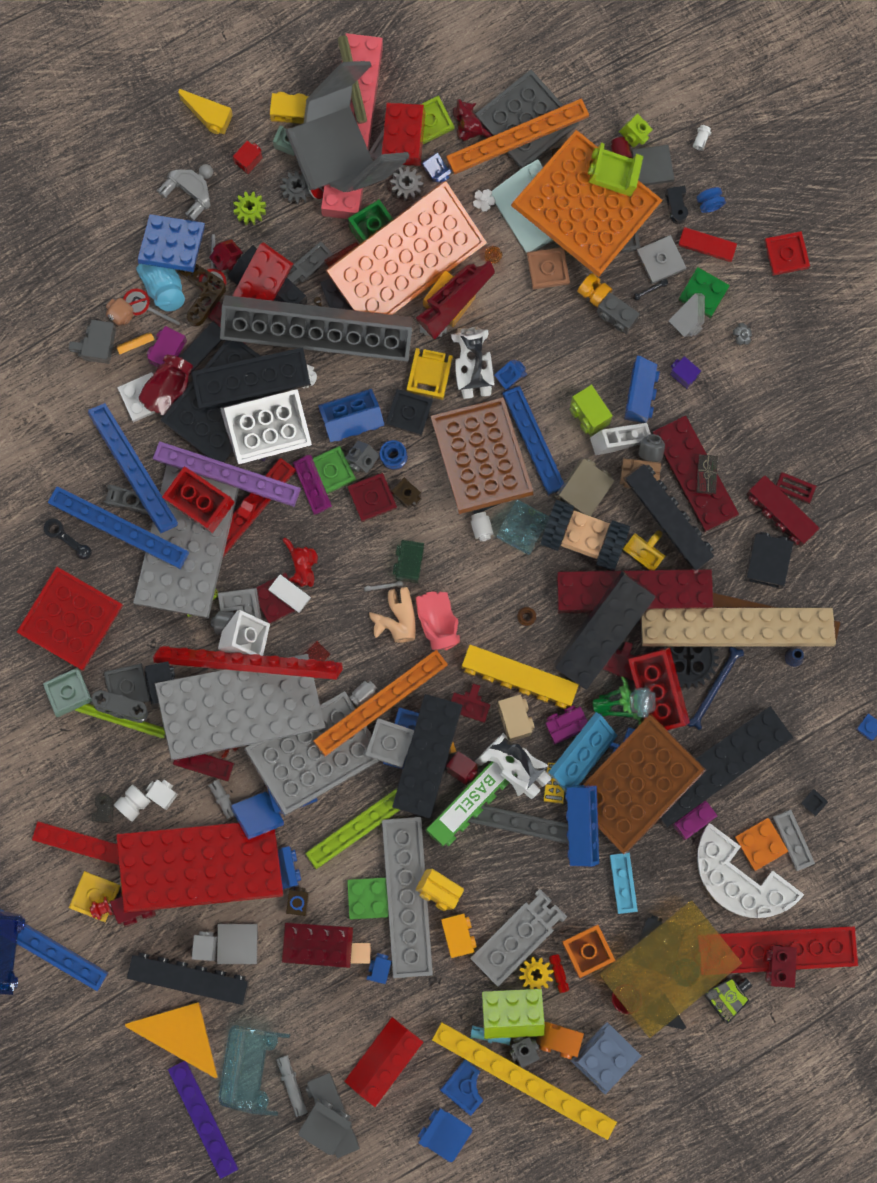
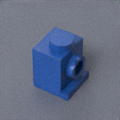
M377 953L375 961L371 960L369 972H372V976L368 975L366 980L386 984L392 962L388 960L389 956Z

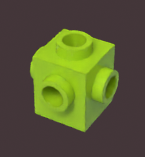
M637 113L619 130V133L634 148L639 143L643 145L650 138L648 134L653 129Z

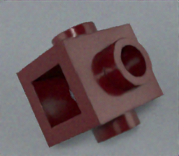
M230 239L217 244L209 258L220 271L231 270L243 252Z

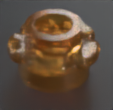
M490 246L484 252L485 260L491 261L492 264H497L503 256L502 251L497 246Z

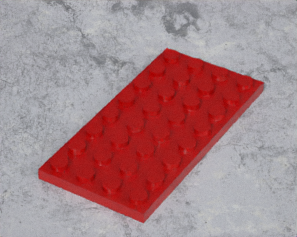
M239 823L116 834L124 913L283 897L275 829L249 840Z

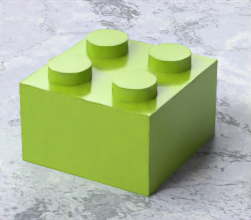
M592 385L572 397L570 412L574 418L578 417L581 422L580 427L585 434L588 433L591 437L610 425L613 415Z

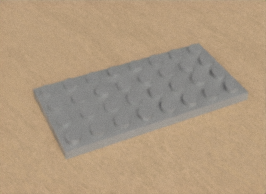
M169 465L166 466L160 491L162 496L181 469ZM202 477L230 496L236 503L238 488ZM166 502L176 518L178 526L160 534L153 522L150 533L187 550L189 555L181 569H178L145 553L133 603L145 607L209 618L235 503L212 534Z
M308 654L294 656L297 659H309ZM221 670L155 683L171 761L325 729L314 678Z

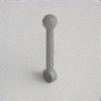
M399 580L391 584L366 586L364 591L390 587L401 588L403 587V582Z

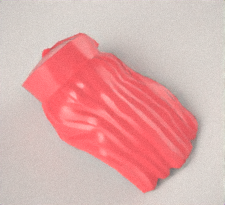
M434 591L417 596L418 617L426 638L430 640L431 650H448L460 642V636L456 634L458 619L452 613L448 593L441 591L437 593Z

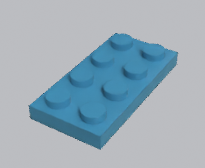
M595 712L548 773L566 793L567 787L579 785L618 735L602 715Z

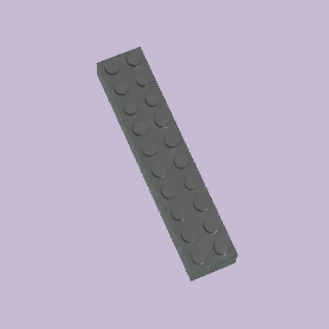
M225 295L222 304L220 339L290 348L303 347V349L408 361L413 317Z

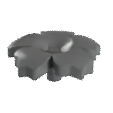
M739 323L738 327L733 330V335L737 336L735 338L736 344L749 345L751 342L752 331L744 323Z

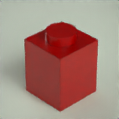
M247 140L233 155V161L239 168L249 174L263 159L262 150L257 144H251Z

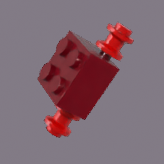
M107 896L104 897L101 903L92 901V906L89 907L93 918L97 917L98 920H101L102 915L105 913L109 915L114 914L117 923L124 925V927L138 923L137 919L139 918L145 920L156 916L155 912L159 911L157 909L124 913L122 897L109 901Z

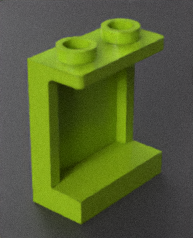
M600 143L598 148H594L591 156L594 161L588 170L590 175L589 183L631 196L637 188L643 156L636 154L631 159L605 150V144Z

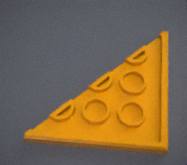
M199 1002L125 1024L126 1028L208 1075L218 1078Z

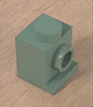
M280 125L274 137L273 146L277 150L295 156L290 141H286V138H288L286 129Z

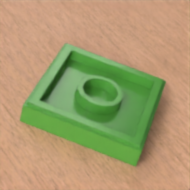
M340 446L313 458L327 494L356 481Z

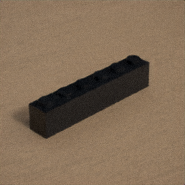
M138 952V956L132 955L127 979L235 1004H245L250 982L245 980L246 976L234 974V977L226 976L227 972L215 970V973L207 972V967L196 965L194 969L188 967V963L181 961L172 964L168 963L169 959L157 957V960L150 959V954Z

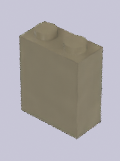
M588 458L581 459L555 498L573 505V511L591 516L615 480L611 478V474L607 471L599 470L595 467L596 464Z

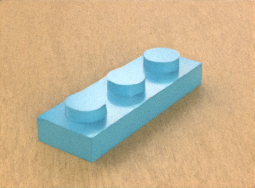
M630 853L609 855L617 914L638 912Z

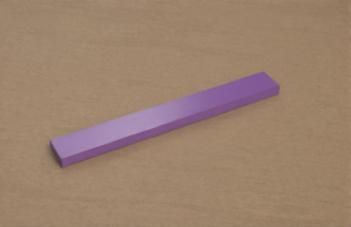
M160 441L153 456L154 461L181 470L185 466L199 476L293 507L301 491L299 487Z

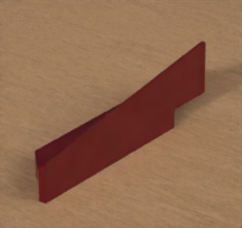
M487 261L483 266L467 265L427 300L430 308L418 315L416 320L433 339L440 335L495 274L491 261Z

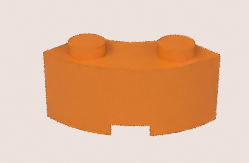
M544 1021V1036H537L536 1039L537 1045H540L539 1049L546 1052H551V1049L561 1052V1057L572 1059V1056L578 1057L584 1033Z

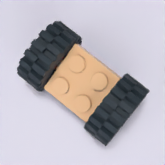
M556 500L540 545L558 551L561 544L562 547L596 559L598 558L596 565L615 571L630 526L612 520L611 524L573 511V505Z

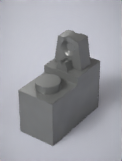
M91 320V324L86 329L87 337H84V340H81L80 343L70 342L69 351L78 353V357H82L85 361L110 364L116 333L114 323Z

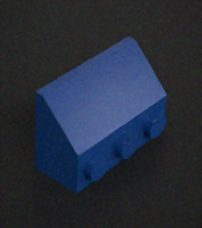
M641 356L636 357L633 365L624 420L647 423L648 418H652L654 407H650L651 400H655L657 389L653 388L654 382H658L660 371H656L657 364Z
M372 389L318 405L330 442L341 441L343 438L352 435L356 436L362 432L376 430L384 426L380 407Z

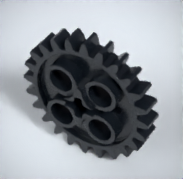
M661 646L663 649L670 647L674 664L679 663L683 666V671L677 672L681 688L685 684L687 690H689L692 684L696 689L698 682L703 686L705 685L704 679L710 681L711 677L709 674L714 675L716 673L712 668L718 667V664L714 662L719 659V656L714 655L718 649H712V646H701V653H695L692 646H689L688 656L692 658L689 661L690 675L686 674L687 660L683 659L687 653L686 646H681L683 649L681 653L674 652L673 646ZM694 663H699L702 666L701 672L693 670Z

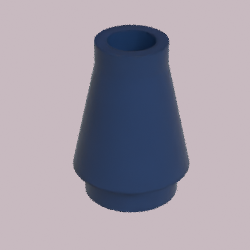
M790 648L786 651L785 661L788 665L797 667L802 664L804 653L801 649Z

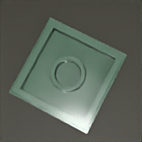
M75 668L43 683L57 718L92 702L79 668Z

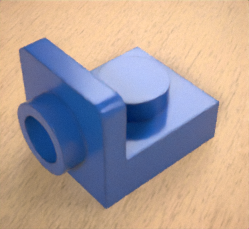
M511 360L494 375L506 390L521 377H525L527 373L525 372V366L520 361Z

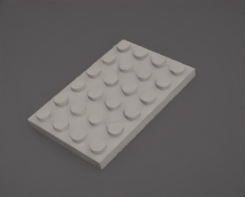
M345 691L320 705L325 724L324 730L251 744L244 749L284 816L379 762V760L365 756L372 737L367 726L326 757H324L313 742L356 709Z

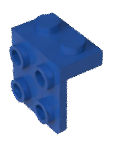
M290 846L278 850L282 888L287 889L299 886L298 881L302 880L300 870L295 868L294 862L297 861L296 851L292 850Z
M440 1107L438 1111L434 1109L430 1115L429 1120L431 1122L428 1127L421 1129L417 1136L420 1138L418 1143L423 1147H428L448 1162H453L471 1135L472 1128Z

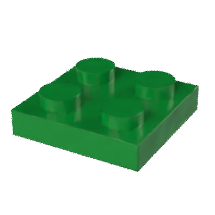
M697 267L679 297V301L685 304L695 293H702L705 296V315L711 318L730 285Z

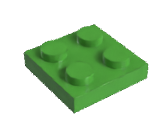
M386 878L348 880L349 919L389 917Z

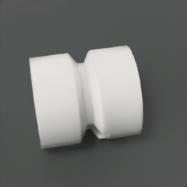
M132 784L125 792L126 796L120 797L114 806L133 822L140 814L139 809H145L151 801Z

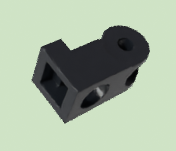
M685 185L668 188L665 192L670 218L675 224L684 223L688 216V209L684 206L683 198L687 193Z

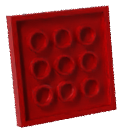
M56 567L17 630V633L84 671L122 609L123 604Z

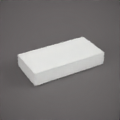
M279 575L268 589L298 613L302 611L311 599L310 596L282 575Z

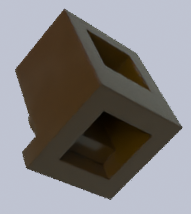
M405 477L392 490V495L408 509L412 506L416 507L422 500L420 498L421 492ZM409 490L412 494L410 496H406L404 494L405 491Z

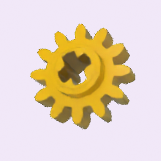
M534 957L531 958V964L524 961L526 968H519L521 972H524V975L519 977L521 980L525 979L522 986L526 987L529 984V989H534V987L541 989L543 985L548 989L549 987L546 982L553 981L548 975L554 972L553 970H547L550 963L547 962L543 965V958L536 962ZM539 969L541 978L533 980L534 976L531 975V972Z

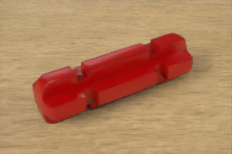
M551 955L549 960L553 965L552 970L554 971L556 983H558V990L560 993L568 992L569 985L565 981L567 979L563 965L560 964V955Z

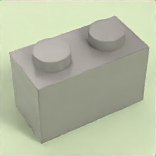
M199 931V935H194L192 959L216 961L218 937L213 936V932Z

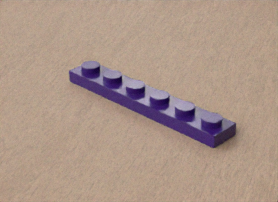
M183 1061L171 1067L168 1071L220 1179L237 1171L239 1168L189 1064Z

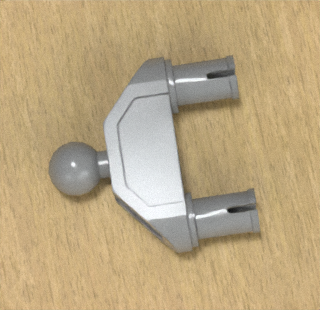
M208 164L200 166L199 174H196L193 170L170 171L167 175V180L157 189V192L161 196L163 194L164 198H167L175 187H180L196 202L185 214L188 218L191 217L192 221H195L203 210L209 209L211 206L207 183L204 180L209 179L213 175V168Z

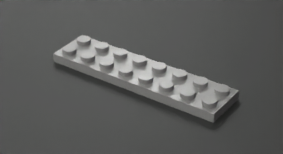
M421 817L382 820L393 978L433 975L428 904L427 900L419 896L420 893L416 891V887L425 872Z

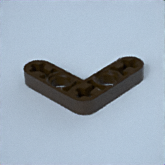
M196 264L194 274L189 271L179 270L183 278L203 289L188 310L186 316L189 323L194 327L201 326L226 292V285L221 278ZM200 275H207V279L204 282L197 281ZM211 281L216 286L220 285L221 288L214 289L213 285L210 284ZM205 298L211 299V303L208 306H203L202 301ZM193 315H195V316L198 315V316H199V319H196V318L193 319L192 316H193Z

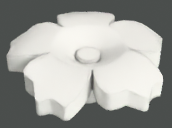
M487 189L483 190V193L480 190L475 192V199L477 200L473 201L474 207L481 208L483 212H487L490 209L489 205H495L496 201L491 196L492 191Z

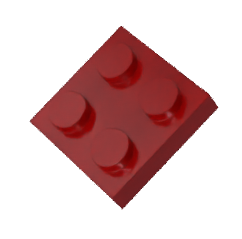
M802 231L765 238L764 242L773 276L810 268Z

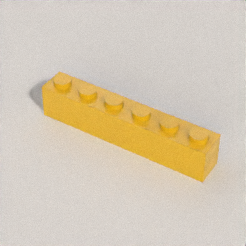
M469 645L462 664V669L465 670L464 673L468 675H481L483 680L491 683L495 680L500 682V686L511 689L514 687L519 689V693L523 695H536L538 700L548 703V700L555 702V706L562 709L571 707L579 686L575 682L473 645Z

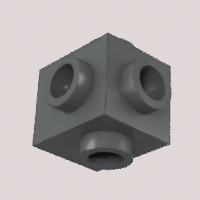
M358 440L350 449L345 459L350 463L349 467L354 471L368 473L380 455L369 444Z
M517 1037L513 1040L514 1044L511 1045L512 1050L509 1052L514 1062L518 1060L521 1068L540 1059L536 1052L539 1050L535 1039L530 1040V1037ZM523 1047L528 1049L525 1054L521 1053Z

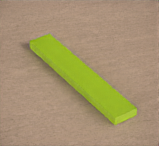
M397 789L305 854L316 870L382 824V820H387L399 812V809L392 808Z

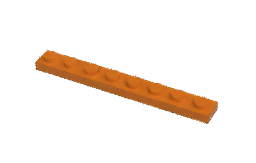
M581 98L447 155L446 159L455 175L589 117V113Z
M435 650L313 741L314 744L326 757L448 666L447 662Z

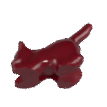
M457 99V108H453V116L460 122L457 136L463 141L479 135H483L485 138L492 137L493 135L482 127L480 120L473 113V107L476 103L462 102L461 99Z

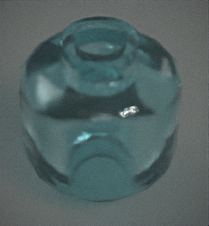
M635 688L634 692L630 694V710L637 713L638 717H648L649 713L655 711V693L650 691V688Z

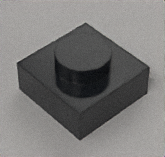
M812 789L800 804L816 817L828 801L815 789Z

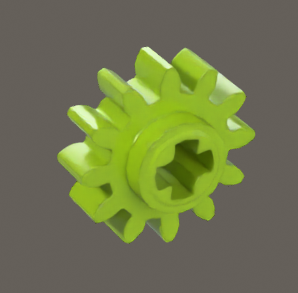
M244 192L245 197L242 198L238 195L239 202L233 203L236 208L233 210L234 215H238V221L244 219L245 225L249 221L255 225L256 219L262 221L261 214L266 215V210L263 209L266 207V203L261 202V195L256 198L255 192H252L251 196Z

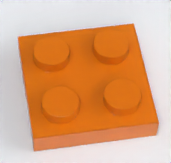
M769 818L734 837L754 871L789 852Z

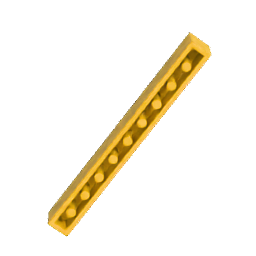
M443 1022L440 1023L432 1038V1041L606 1140L609 1139L617 1121L528 1070L521 1068V1066Z

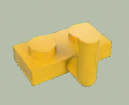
M658 530L646 542L635 533L623 550L649 570H656L665 558V555L654 548V545L663 534Z

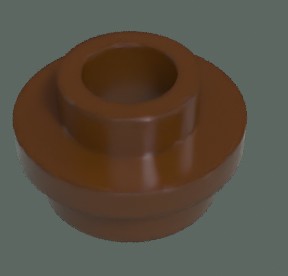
M530 607L520 609L517 614L518 622L523 626H531L536 621V612ZM524 614H529V615H530V619H529V620H525V619L523 618V615H524Z

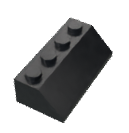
M254 245L238 259L228 275V278L237 286L257 250ZM286 277L274 301L305 305L307 297Z

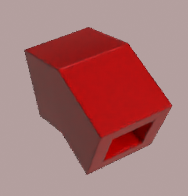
M249 496L246 497L237 515L249 521L257 507L258 501Z

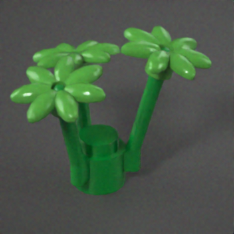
M621 677L623 686L619 687L620 689L608 694L599 695V698L593 699L594 712L602 713V716L634 717V719H638L639 725L643 722L644 716L641 705L639 712L634 711L632 713L631 707L635 706L631 701L633 693L630 690L627 679ZM619 693L622 695V698L617 701L607 699ZM614 705L624 706V712H614L609 710H611L612 706Z

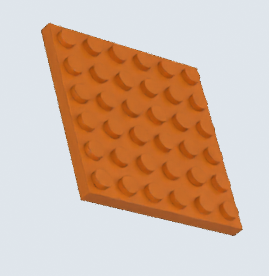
M575 130L513 201L511 206L599 277L659 206L662 199L639 180L637 188L631 196L589 183L590 175L588 170L594 161L591 156L594 148L598 147L579 131Z

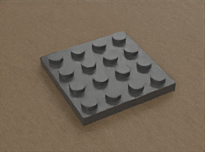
M529 70L475 113V116L480 120L482 126L494 136L564 105L532 70ZM579 122L506 153L522 169L538 159L579 126Z

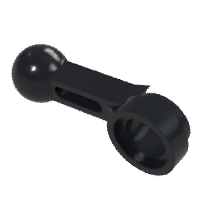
M52 518L46 521L44 532L48 537L64 541L76 551L78 558L82 560L90 558L92 554L91 548L88 545L79 544L66 534L63 524L58 519ZM59 525L57 533H50L51 526Z

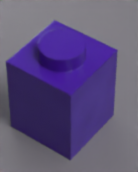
M684 356L681 360L677 359L671 365L672 371L670 375L688 389L700 375L701 370Z

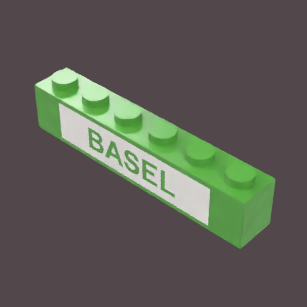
M506 756V757H505L507 762H509V763H513V762H514V758H513V757H511V756ZM492 761L426 829V832L442 848L445 844L449 847L456 839L454 835L459 830L463 832L470 825L468 820L472 816L477 818L483 811L481 807L486 802L490 804L497 797L495 792L499 788L503 790L510 783L500 775L502 770L498 763Z

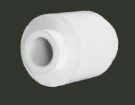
M486 512L472 515L470 522L475 539H479L480 542L491 539V535L494 533Z

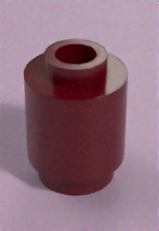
M618 137L611 141L612 145L610 147L613 153L633 159L629 143L625 140V137Z

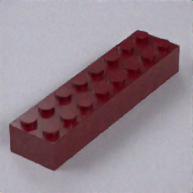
M712 569L624 571L655 594V599L646 610L713 609ZM622 571L558 572V614L591 613Z

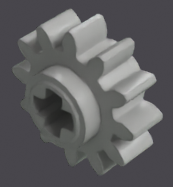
M409 166L406 167V171L399 168V174L393 173L394 179L390 181V184L394 186L392 192L398 191L397 198L404 195L405 201L408 196L414 199L415 193L420 194L421 190L419 188L423 187V182L420 181L422 175L416 176L417 169L410 172ZM404 181H408L409 186H405Z

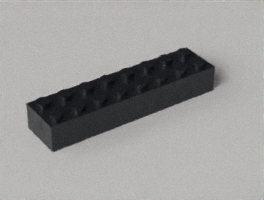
M771 706L696 758L706 771L659 819L664 828L676 822L793 738Z

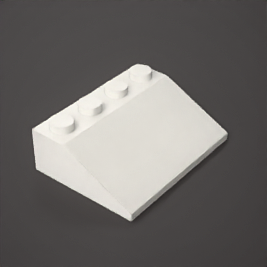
M298 389L221 408L224 424L238 464L312 445Z

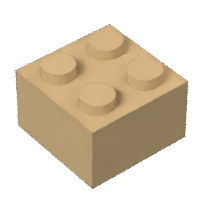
M521 695L498 701L497 707L507 739L511 742L531 736L532 730L535 727L532 717L528 718L526 713L529 709L526 698L522 699Z

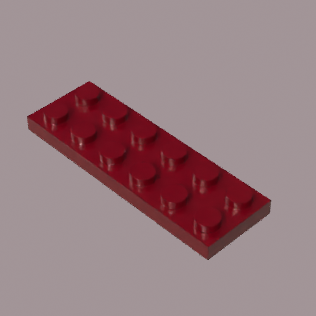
M686 415L652 432V434L660 436L665 442L663 456L704 532L739 516L718 474L713 473V477L711 475L709 479V492H707L706 479L704 483H701V490L702 488L705 490L706 485V491H700L701 478L703 477L702 480H704V473L701 474L700 472L705 471L698 472V470L704 469L702 463L707 459V453Z

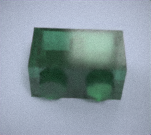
M402 540L401 545L397 544L396 556H399L398 563H394L392 573L396 575V580L418 584L424 543Z

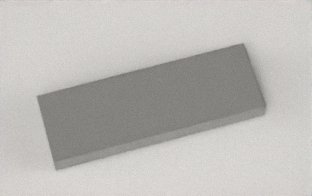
M792 810L772 817L782 841L789 851L788 854L795 870L799 871L815 864Z

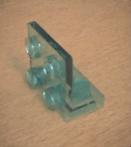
M516 500L502 523L496 538L530 555L548 523L549 516Z

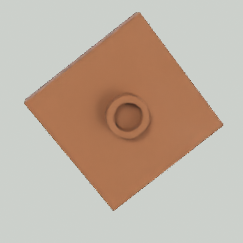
M562 247L527 252L533 290L570 284L565 251Z

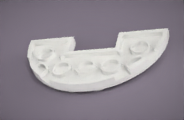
M708 823L699 841L697 863L699 874L706 890L719 905L740 916L766 918L787 911L804 896L802 892L774 871L769 873L761 886L730 863L741 846Z

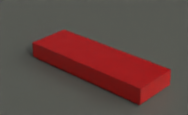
M684 227L678 246L732 262L737 243Z

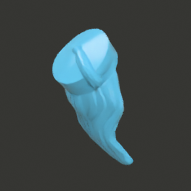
M145 264L137 266L136 270L145 285L147 294L154 300L156 306L164 311H174L184 304L185 297L182 293L181 279L175 269Z

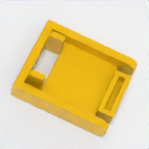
M416 348L407 392L444 400L453 356L449 355L448 362H444L445 353L424 349L422 357H419L420 349ZM418 384L436 387L435 392L418 389Z

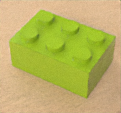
M542 989L482 992L484 1039L544 1036L545 1023Z

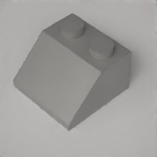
M695 293L669 320L684 337L696 336L703 329L701 326L705 320V296L702 293Z

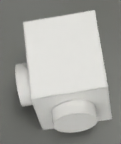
M156 780V782L152 781L146 789L148 792L146 796L165 810L170 807L178 794L171 789L173 785L166 780L162 782Z

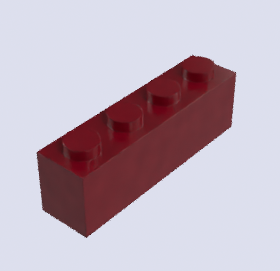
M766 475L746 494L749 502L762 509V514L767 519L771 518L776 523V528L782 533L785 532L789 536V540L794 542L795 546L799 545L802 547L820 529Z

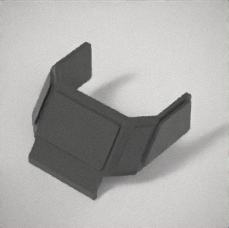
M370 61L342 62L306 99L304 124L285 130L309 190H315L329 184L331 187L342 192L356 191L387 179L410 157L408 152L382 154L372 161L350 108L352 85L372 66Z

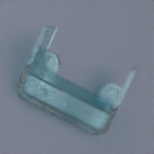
M237 1025L231 1027L228 1034L219 1091V1102L222 1106L250 1114L278 1116V1111L267 1109L269 1099L266 1092L260 1090L266 1050L272 1051L278 1043V1037L290 1038V1034Z

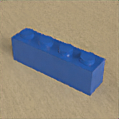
M574 785L567 787L565 798L568 803L566 819L568 821L567 839L569 841L568 859L570 860V866L592 867L598 865L597 786Z

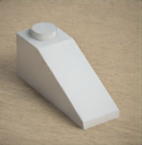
M641 423L604 429L590 437L595 455H600L640 445L641 440L651 433L648 424Z

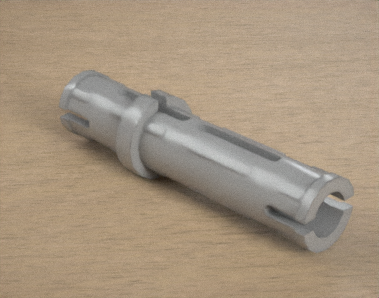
M288 1055L276 1059L282 1075L281 1080L284 1081L295 1116L298 1117L308 1113L297 1084L296 1072H293Z

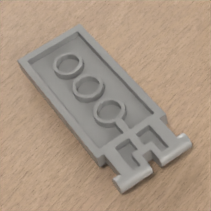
M541 889L535 893L537 897L529 905L525 903L470 958L497 986L554 931L551 927L558 920L563 922L567 918L556 905L551 909L547 907L552 900Z

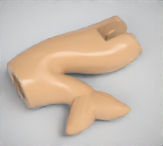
M401 587L400 589L402 603L398 602V595L395 589L388 591L389 606L399 620V623L389 617L369 612L370 619L375 623V638L385 629H389L394 641L397 643L415 640V615L408 587Z

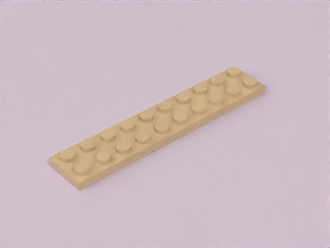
M833 608L646 610L641 616L642 646H835L836 644Z

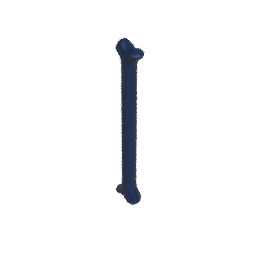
M734 646L729 647L730 656L695 716L689 719L690 723L687 724L689 727L694 726L697 730L702 729L701 719L735 661L739 657L744 656L742 649L737 650Z

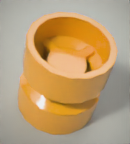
M591 273L580 285L577 292L584 298L589 297V302L598 308L603 299L613 289L606 283H600L601 279L594 273Z

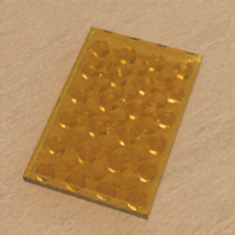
M691 900L599 975L648 1038H651L741 965L742 962Z

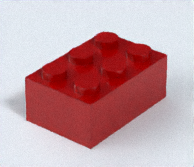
M387 103L382 154L408 152L410 157L402 165L421 166L426 115L424 105Z
M185 466L162 496L168 504L212 534L235 503L230 496Z

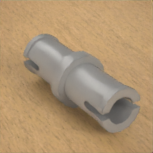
M218 779L208 786L216 798V804L220 805L226 819H229L234 815L231 810L230 795L226 794Z

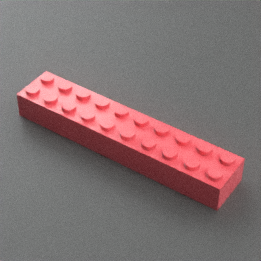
M346 33L353 61H370L372 65L358 79L367 122L357 123L369 151L383 51V38ZM351 98L350 108H351V110H352V112H353V115H354V117H355V120H356V122H357L356 115H355V111H354V107H353V102H352V98ZM329 184L324 186L321 207L322 216L348 219L361 210L364 188L356 191L342 192L331 187Z

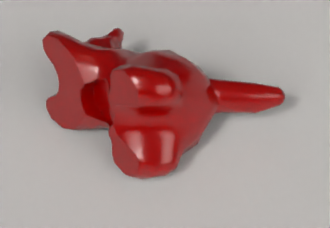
M283 538V542L289 549L295 566V574L289 578V581L294 582L300 587L307 585L313 587L314 573L311 567L318 561L316 551L307 547L294 548L290 540Z

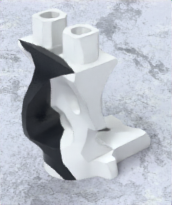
M478 326L457 328L458 333L451 334V338L454 342H459L461 349L460 358L455 359L458 389L461 390L464 399L474 397L473 388L479 387L481 396H490L491 386H494L491 354L486 352L485 355H482V345L488 337V330L480 329ZM469 351L473 352L475 359L470 360L467 357V353ZM483 360L486 361V369L481 368ZM464 365L467 366L466 373H462L461 370Z
M504 733L475 760L480 766L487 761L498 763L502 770L500 775L513 785L518 796L525 793L529 798L533 799L540 792V789L534 784L535 780L542 787L551 780L550 775L545 771L548 765L531 756L527 749L522 748L519 744L510 742ZM506 756H511V757H513V758H514V762H513V763L507 762L505 757H506Z

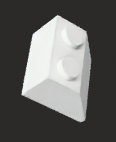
M238 610L223 629L218 649L228 653L240 652L242 654H260L263 656L270 624Z

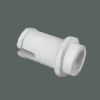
M701 125L700 128H697L698 134L693 144L695 149L704 150L708 136L711 135L710 127Z

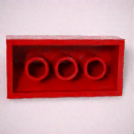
M392 1017L344 1082L367 1102L376 1107L424 1041Z

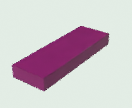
M306 455L293 462L313 514L317 515L331 508L332 505L312 456Z

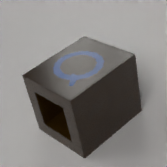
M294 887V890H289L286 914L307 916L310 893L305 892L306 888Z

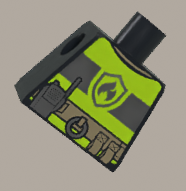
M746 977L738 983L733 978H728L703 991L702 994L723 1022L728 1024L748 1003L749 999L744 993L753 986Z

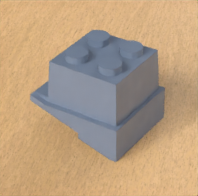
M606 1022L580 1048L578 1057L572 1056V1059L569 1060L606 1095L641 1055Z

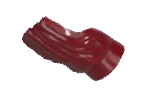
M169 354L163 358L164 364L157 368L139 395V401L144 404L146 409L151 412L160 413L161 416L166 414L171 405L186 390L188 375L193 368V365L182 357Z

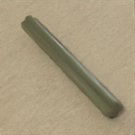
M345 35L338 37L342 61L353 62L348 37ZM357 80L352 85L351 98L357 123L362 124L367 122V117Z

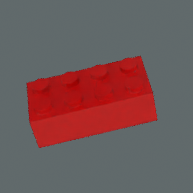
M670 647L629 658L628 661L644 720L649 715H652L666 730L686 726L690 723Z

